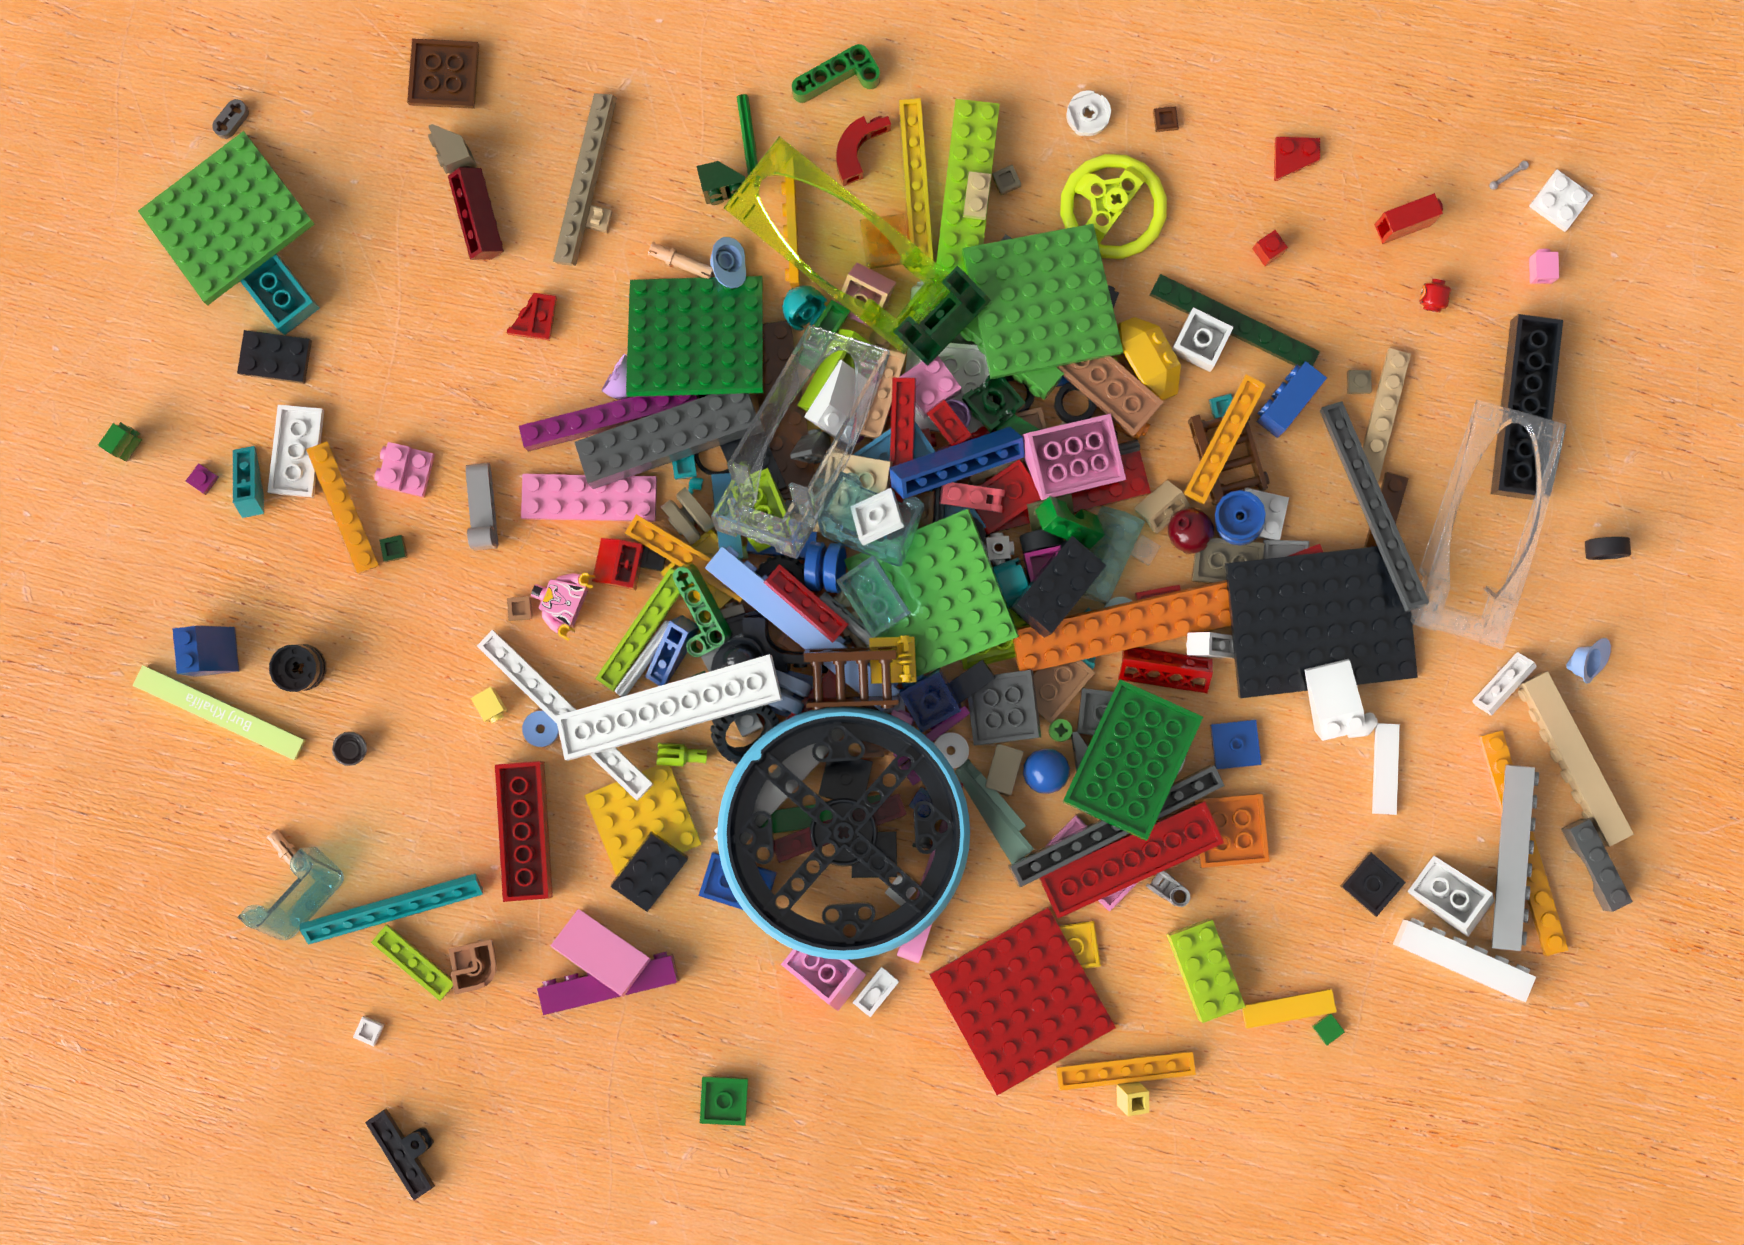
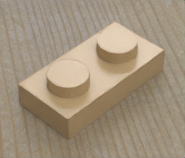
M969 171L963 213L964 218L985 220L991 174Z

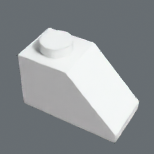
M1213 632L1187 634V655L1234 658L1232 635Z

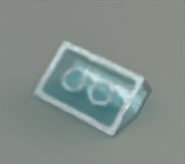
M874 555L836 580L873 638L880 637L911 614Z

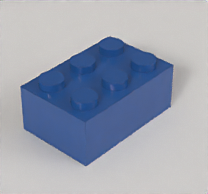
M1306 361L1302 366L1297 364L1286 376L1285 380L1287 383L1283 381L1271 395L1274 400L1269 399L1257 414L1260 417L1256 422L1278 438L1290 426L1327 377Z

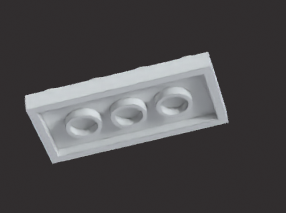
M278 405L268 493L314 498L317 475L306 449L321 443L324 418L323 409Z

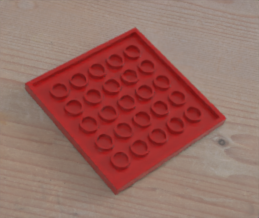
M1048 907L929 974L996 1095L1012 1088L1116 1028Z

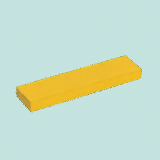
M1332 989L1245 1004L1246 1007L1242 1008L1247 1029L1337 1012Z

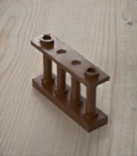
M1199 414L1190 417L1188 420L1199 461H1201L1210 441H1207L1205 433L1209 429L1218 427L1223 416L1205 421L1204 419L1201 420ZM1250 417L1235 444L1245 443L1248 456L1226 461L1221 472L1251 464L1255 477L1226 485L1220 484L1219 478H1217L1210 492L1212 505H1217L1222 497L1230 492L1258 485L1259 491L1268 489L1269 477L1266 471L1263 472L1248 422Z
M897 646L806 649L804 652V662H810V665H812L814 698H808L806 708L812 707V710H819L826 707L881 705V708L884 709L894 708L895 705L899 704L900 697L892 696L890 663L893 662L892 659H897ZM870 660H879V663H881L883 696H869L867 664L870 663ZM833 661L836 670L837 697L823 698L822 665L824 662ZM847 661H856V664H858L860 697H846L844 664H847Z

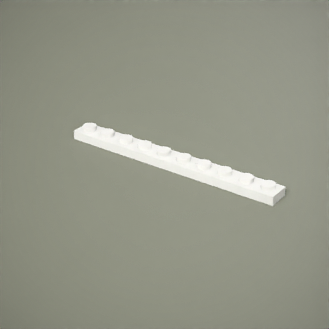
M491 630L477 645L491 661L556 723L555 716L576 710L494 630ZM616 747L590 755L637 801L653 786V783Z

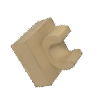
M591 205L586 228L607 233L613 213L612 210Z

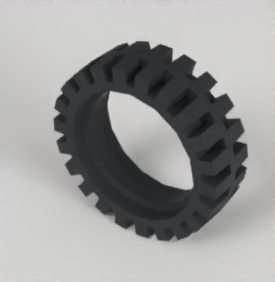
M766 704L712 720L714 725H711L710 729L712 732L711 738L723 757L730 762L733 761L735 764H738L750 747L766 732L777 726L779 720L770 706ZM746 713L761 714L765 720L764 729L753 743L744 747H732L726 742V732L736 718Z

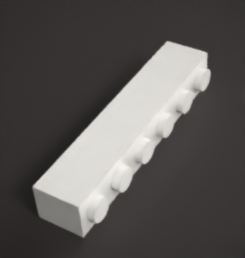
M1411 918V921L1403 919L1393 945L1517 1000L1527 1001L1536 979L1535 976L1529 974L1530 969L1518 964L1516 968L1508 965L1509 960L1498 955L1492 958L1487 955V950L1475 946L1474 949L1467 947V941L1455 936L1453 940L1445 937L1446 932L1435 927L1432 930L1424 928L1425 923L1417 919Z

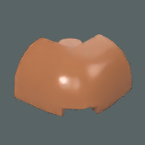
M492 939L449 949L452 966L451 977L455 994L481 989L493 980L496 973V957Z

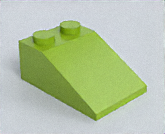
M768 468L728 487L747 539L757 552L763 551L798 533L792 516Z

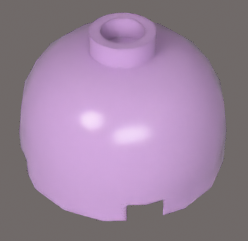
M623 354L602 388V392L614 399L629 398L626 394L627 355Z

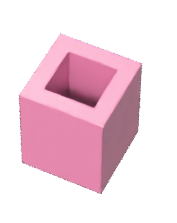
M1539 249L1529 257L1530 284H1552L1559 279L1558 252H1551L1550 249Z

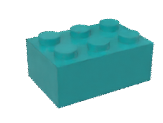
M277 254L240 281L274 326L284 335L320 309Z

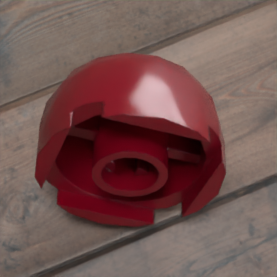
M1193 507L1184 508L1171 517L1168 524V536L1171 543L1178 550L1187 554L1198 553L1208 546L1207 543L1210 541V538H1213L1214 525L1212 520L1203 511Z

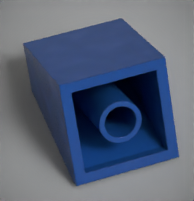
M188 626L172 628L177 674L199 677L239 672L235 627Z

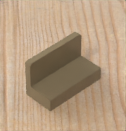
M998 744L985 787L999 791L1002 795L1010 796L1024 751Z

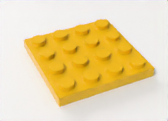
M656 765L642 771L653 783V786L638 801L618 782L584 795L616 876L651 831L682 853L702 845L671 766Z

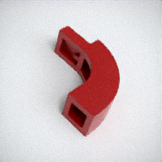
M862 116L851 123L843 132L836 151L837 171L843 186L863 179V170L857 158L858 151L867 140L891 131V122L888 116L883 118L882 116L875 117L868 124L865 117Z

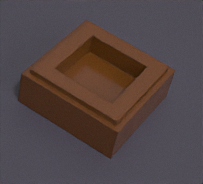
M1176 106L1154 108L1156 132L1178 130Z

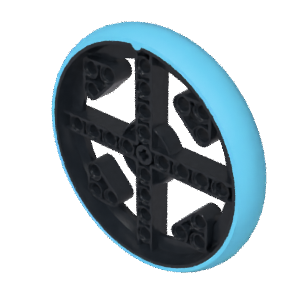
M856 706L826 707L819 710H810L795 715L766 732L750 747L735 767L722 797L718 817L717 833L721 865L731 891L742 909L764 932L780 943L805 954L826 959L847 960L876 956L891 951L921 934L944 911L954 896L966 867L970 844V822L966 798L952 766L943 753L923 733L907 722L878 710ZM836 728L844 731V738L841 741H834L831 737L832 731ZM861 741L879 745L897 755L858 801L851 798H837L825 802L782 764L789 756L812 744H815L812 748V755L819 762L859 760L865 754V746ZM857 743L861 746L862 751L859 756L854 757L849 754L848 749L851 744ZM821 745H825L829 749V755L824 759L819 758L816 754L817 748ZM903 756L911 760V766L907 770H902L898 766V760ZM774 764L781 768V774L777 778H773L769 774V768ZM912 770L915 771L925 785L932 804L925 800L919 801L915 804L913 810L916 848L923 854H929L935 850L931 867L921 885L875 846L878 839V826L873 814ZM890 773L896 777L894 786L887 787L883 784V777L886 774ZM767 779L812 818L810 840L814 851L775 895L768 888L756 865V862L759 864L769 863L775 853L772 816L763 810L753 814L757 797ZM789 780H795L799 785L795 793H790L786 789V783ZM871 791L880 793L881 800L879 803L871 804L868 801L867 797ZM806 795L814 796L816 804L813 808L804 806L803 799ZM922 804L930 807V814L927 817H920L917 813L918 807ZM861 808L865 811L866 817L863 821L854 820L852 813L855 809ZM829 810L833 814L832 822L823 823L821 821L820 814L822 811ZM760 814L768 818V824L763 828L757 826L755 822L756 817ZM940 819L945 820L948 825L947 830L942 833L937 832L934 827L936 821ZM840 826L843 828L847 826L849 828L848 834L850 836L848 838L845 836L840 838L838 836L840 833L838 828ZM743 832L751 833L753 837L751 844L745 845L741 842L740 836ZM923 837H929L933 842L932 847L928 850H923L919 845ZM858 841H864L868 846V850L863 854L857 853L854 849ZM826 843H831L835 847V853L831 856H826L822 852V847ZM766 847L770 851V856L767 860H762L758 857L757 852L759 848ZM880 856L885 860L883 868L875 869L872 866L871 862L874 857ZM814 860L819 863L820 870L817 873H811L807 870V863ZM862 862L906 901L889 915L873 921L875 918V908L869 902L829 904L822 912V919L825 924L807 919L791 910L792 906L829 864L847 867ZM892 872H899L902 875V881L899 884H892L889 881V875ZM801 878L805 884L804 888L799 891L795 890L792 887L793 879ZM911 887L917 888L920 892L918 898L914 900L906 896V891ZM778 896H786L789 899V905L785 908L779 907L776 902ZM860 908H870L872 915L868 919H862L858 914ZM829 909H836L839 912V918L836 921L827 919L826 912ZM847 924L854 925L857 930L855 935H845L843 932L844 926Z

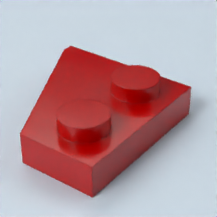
M1276 137L1274 145V181H1278L1286 175L1298 172L1306 166L1319 162L1320 138Z
M533 293L526 307L522 308L516 321L507 329V334L550 341L557 297Z

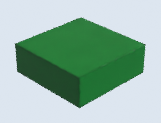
M1331 1013L1312 1025V1028L1326 1046L1345 1033Z

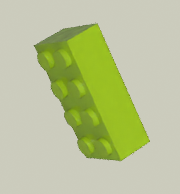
M1208 918L1166 934L1200 1022L1205 1023L1246 1007L1212 919Z

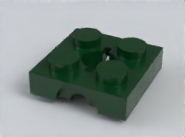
M990 375L979 387L974 390L971 389L962 396V401L990 433L1025 407L1026 404L1004 377L990 379ZM988 395L1000 398V407L988 404Z

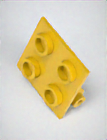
M914 637L869 638V647L897 646V659H892L893 662L890 663L891 683L917 682ZM870 660L871 684L882 683L881 663H879V660Z

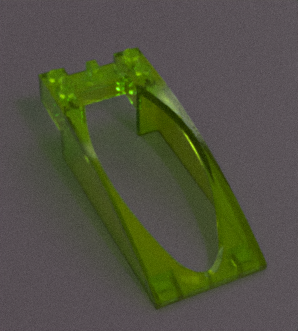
M780 136L724 206L726 211L903 354L909 347L893 331L908 316L920 324L950 293L941 283L949 275L946 270ZM767 176H784L827 192L860 212L886 236L901 256V264L924 283L897 318H894L873 299H868L867 302H864L842 292L821 278L802 261L782 237L762 204L759 186L763 179Z

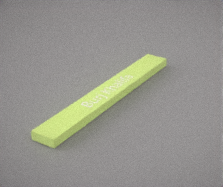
M142 665L134 681V687L292 760H297L306 741L147 666Z

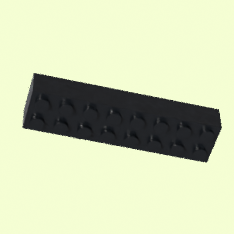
M1518 314L1510 321L1491 494L1529 500H1537L1544 496L1563 320Z

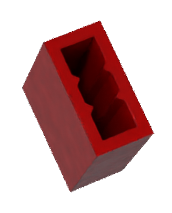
M1433 193L1384 212L1374 224L1382 244L1432 226L1443 214V204Z

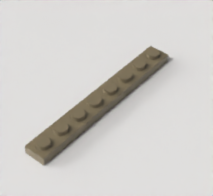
M594 93L553 259V262L570 266H576L617 100L612 94Z

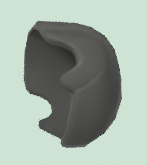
M344 732L338 735L333 742L332 754L338 763L345 766L358 764L367 753V744L364 738L356 732Z

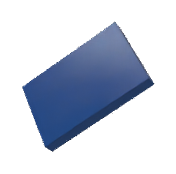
M712 852L698 896L742 909L726 880L720 854ZM757 866L763 880L772 891L777 872Z

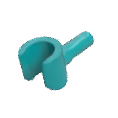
M696 477L690 479L688 491L692 495L694 489L701 491L703 479Z

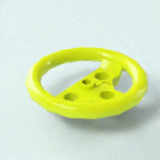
M1103 154L1085 161L1069 175L1061 193L1060 216L1065 229L1078 226L1074 215L1075 194H1081L1090 200L1092 216L1086 225L1094 224L1102 259H1124L1143 252L1158 238L1167 219V196L1160 178L1144 162L1128 155ZM1104 168L1125 169L1120 178L1103 180L1096 174H1091ZM1131 181L1134 188L1127 191L1123 189L1122 182ZM1146 183L1154 200L1153 218L1147 230L1135 241L1121 246L1101 244L1103 238L1135 194ZM1100 186L1103 193L1096 196L1091 192V187ZM1098 216H1105L1108 219V224L1100 226L1097 224L1096 218Z

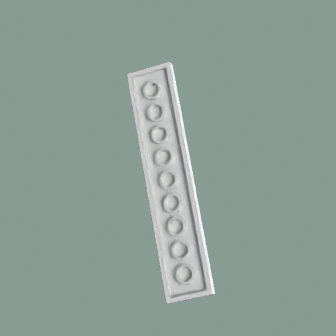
M769 654L555 717L564 759L569 761L782 700L773 658Z

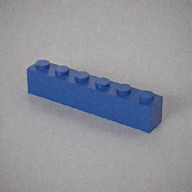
M1007 427L890 467L891 487L905 499L1025 457L1023 437L1011 427Z

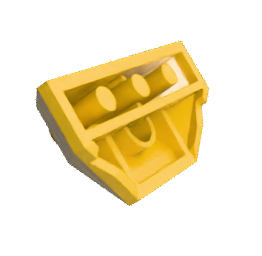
M1137 317L1120 322L1118 329L1122 349L1139 381L1162 401L1177 395L1181 364L1160 326Z

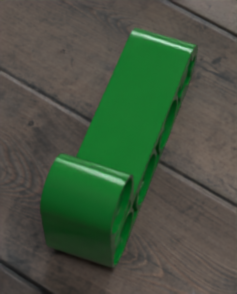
M857 44L796 77L792 82V94L797 102L805 103L854 75L857 76L864 88L874 89L880 83V70L869 50L864 45ZM860 54L865 58L857 61L854 59V56ZM838 65H843L845 70L840 72L834 68ZM867 73H873L875 78L866 79L864 76ZM818 76L827 78L824 82L815 80ZM801 87L803 90L805 89L806 91L802 92V90H798V88Z
M690 563L678 567L673 573L674 583L701 633L688 640L686 648L693 657H700L728 641L731 637V630L698 568ZM686 572L689 575L687 578H685L683 575ZM694 590L700 593V600L695 599L693 595ZM704 610L711 614V620L705 618ZM715 630L722 634V640L715 637ZM696 640L703 644V650L696 646Z

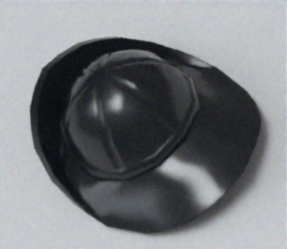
M744 637L731 638L724 642L714 655L711 671L764 656L763 651L753 639Z

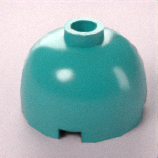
M802 285L793 288L786 294L782 305L784 318L795 330H804L803 326L808 323L812 326L817 322L826 308L824 303L827 302V299L812 286Z

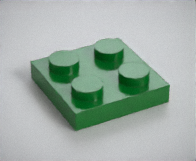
M702 1076L699 1123L745 1126L748 1078Z

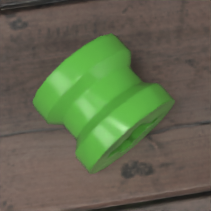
M1057 719L1050 724L1049 735L1054 741H1066L1072 735V726L1067 720Z

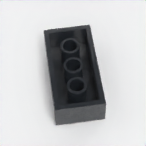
M1071 536L1062 543L1010 609L1045 638L1055 631L1107 565L1076 538Z

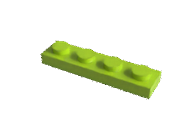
M388 924L383 927L371 942L439 1001H442L453 988L452 978Z

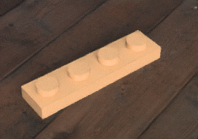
M888 349L884 350L858 432L859 435L871 439H876L882 435L892 404V377H900L906 359L905 354Z

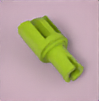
M658 743L657 748L659 750L657 751L658 759L656 765L684 767L686 762L707 763V749H687L685 744Z

